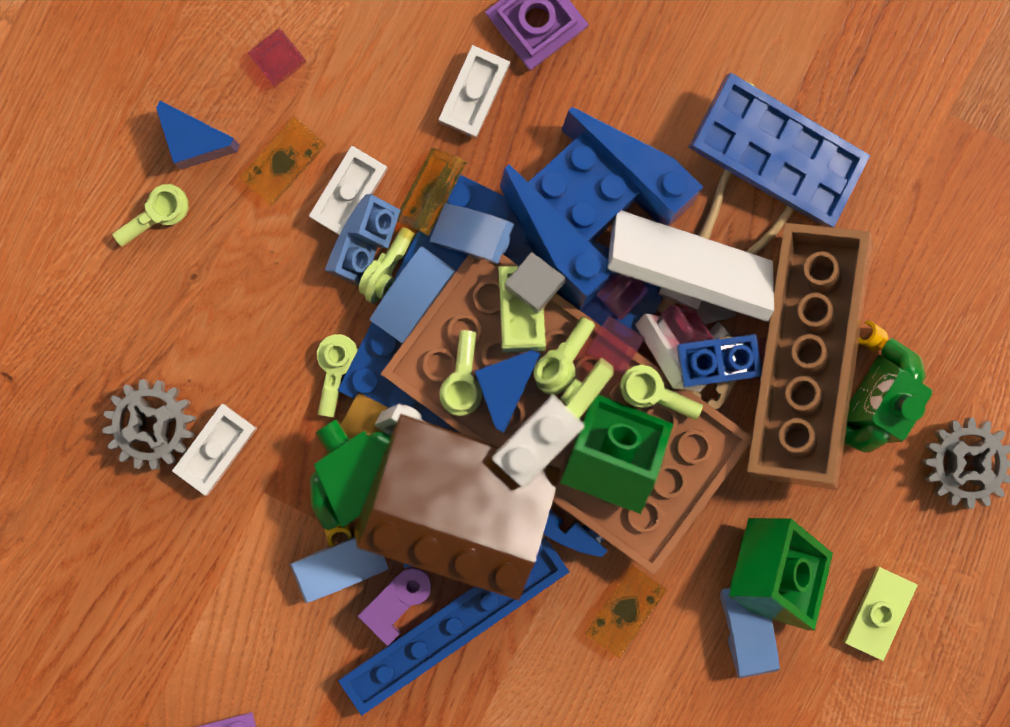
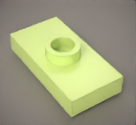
M519 266L499 267L503 353L527 352L531 350L545 351L544 308L537 314L505 289L506 281Z
M601 357L582 383L575 378L560 399L566 403L565 406L576 417H581L611 378L613 366Z
M877 566L843 642L884 661L918 585Z

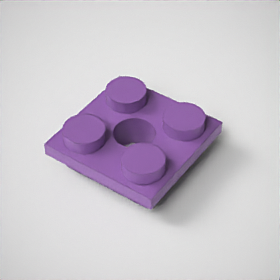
M500 0L485 11L486 16L529 71H532L589 27V24L570 0ZM540 8L548 14L549 20L542 27H532L525 20V15L528 11Z

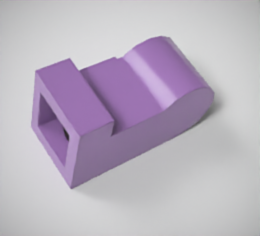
M412 567L405 569L358 617L388 646L401 632L394 623L411 605L420 604L429 596L432 587L429 575L421 568Z

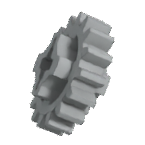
M142 379L139 380V390L136 391L131 385L126 384L123 386L125 398L111 397V401L117 407L115 411H104L103 415L112 419V425L102 430L103 433L114 435L115 439L108 444L109 449L121 448L123 450L118 460L127 462L134 457V468L142 469L146 460H148L151 469L156 470L160 469V459L162 458L167 464L176 463L173 454L175 450L180 453H186L188 449L182 441L184 438L195 437V433L187 430V424L196 421V416L185 415L184 410L191 405L189 400H176L180 389L172 387L166 393L164 381L157 380L153 389H151L148 380ZM144 397L160 398L167 405L161 406L158 409L152 408ZM127 410H129L131 413L129 423L123 429L124 417ZM145 416L157 418L158 422L153 425L154 434L142 430V427L146 424ZM176 420L175 434L172 440H170L168 436L170 425ZM140 441L148 442L155 452H142L134 448L132 444Z
M965 418L963 428L957 420L949 421V433L943 429L935 430L934 434L939 442L926 443L925 448L933 454L932 458L922 460V465L932 467V473H929L924 478L927 482L937 481L939 485L933 492L936 496L949 493L947 504L956 506L962 498L964 508L973 509L976 499L981 506L991 505L990 494L1000 498L1005 495L1000 485L1001 483H1010V476L1006 474L1007 468H1010V460H1007L1006 455L1010 453V445H1002L1000 442L1006 434L1003 430L991 434V422L982 421L978 428H976L974 418ZM964 435H972L981 440L975 442L972 446H968L958 438ZM944 454L948 456V466L945 472L943 468ZM993 455L995 458L994 472L991 470V457ZM964 456L975 457L971 463L975 468L974 471H964L963 468L967 464L963 458ZM967 480H971L980 489L967 492L957 487L963 485Z

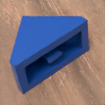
M159 101L156 107L173 163L180 170L237 152L240 145L233 137Z
M531 350L475 371L497 430L505 432L540 353Z

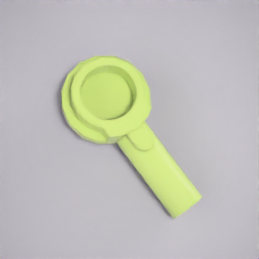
M163 184L156 187L150 193L147 203H145V211L113 233L117 243L123 247L155 223L175 225L181 222L189 209V201L185 192L172 184Z
M401 227L387 253H382L378 260H373L363 273L359 283V293L365 295L366 301L372 304L378 303L384 298L391 284L394 283L395 278L392 277V271L398 261L403 258L416 236L411 230Z
M581 317L566 342L561 343L557 350H550L547 355L543 356L536 363L534 378L537 387L547 395L560 394L572 383L575 377L573 360L595 328V324L587 318Z
M460 330L455 373L445 380L440 389V401L444 409L456 416H467L475 412L482 400V389L478 381L472 376L476 332Z
M333 334L326 337L320 343L317 350L319 365L326 371L318 415L334 418L339 394L338 388L341 384L342 376L346 375L358 351L356 344L349 337L342 334Z
M645 365L633 366L621 378V394L625 401L632 406L641 408L659 403L694 420L698 419L702 411V404L665 388L660 375L652 367Z

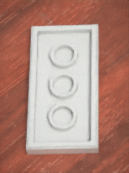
M620 211L613 219L608 260L609 270L763 321H769L774 312L772 260L625 211Z

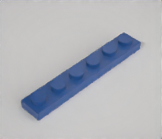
M544 537L541 540L535 564L519 600L473 586L344 675L338 682L362 716L570 571L548 539Z

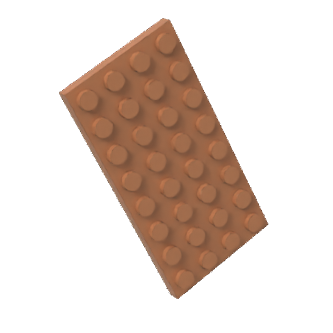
M503 254L498 264L476 259L468 255L384 368L381 375L461 434L501 448L551 395L543 393L537 387L533 369L504 433L496 429L483 392L480 406L475 412L467 416H456L444 409L440 401V389L445 380L455 373L460 330L476 332L472 376L477 381L478 378L475 371L526 353H503L499 267L518 265ZM555 293L544 306L545 351H536L540 353L538 361L547 355L550 350H557L561 343L566 342L581 317L587 318L595 324V328L573 360L575 366L574 379L576 378L582 383L602 357L613 366V375L598 395L671 422L673 427L656 483L641 514L560 483L577 435L548 463L561 470L552 501L655 575L752 442V436L691 391L672 388L661 369ZM645 365L652 367L660 375L665 388L702 404V411L698 419L694 420L659 403L641 408L632 406L625 401L621 394L620 382L622 376L633 366ZM564 390L560 394L554 395L564 405L566 403L563 402L560 398L566 390ZM588 408L579 418L582 422L584 420Z

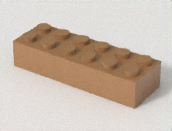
M785 223L774 291V312L770 318L747 470L755 479L833 490L838 489L873 245L870 231Z

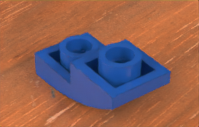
M756 334L676 345L683 388L762 376Z
M550 509L543 532L544 535L561 545L585 554L602 557L607 552L601 545L605 539L585 524L580 526L574 521L565 532L561 531L559 527L564 521Z

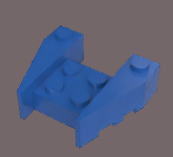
M572 107L567 112L561 130L573 142L529 182L510 164L507 165L503 172L500 188L513 212H516L532 250L535 249L540 259L565 277V283L558 291L574 307L581 311L609 284L615 273L608 269V260L591 244L612 225L615 216L620 211L626 212L636 202L656 222L670 226L693 205L703 186L673 157Z

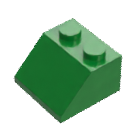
M597 395L588 407L583 420L584 428L577 435L560 483L641 514L656 483L673 423Z
M748 518L745 533L740 543V553L736 569L730 582L729 597L751 613L808 631H815L833 553L792 518Z

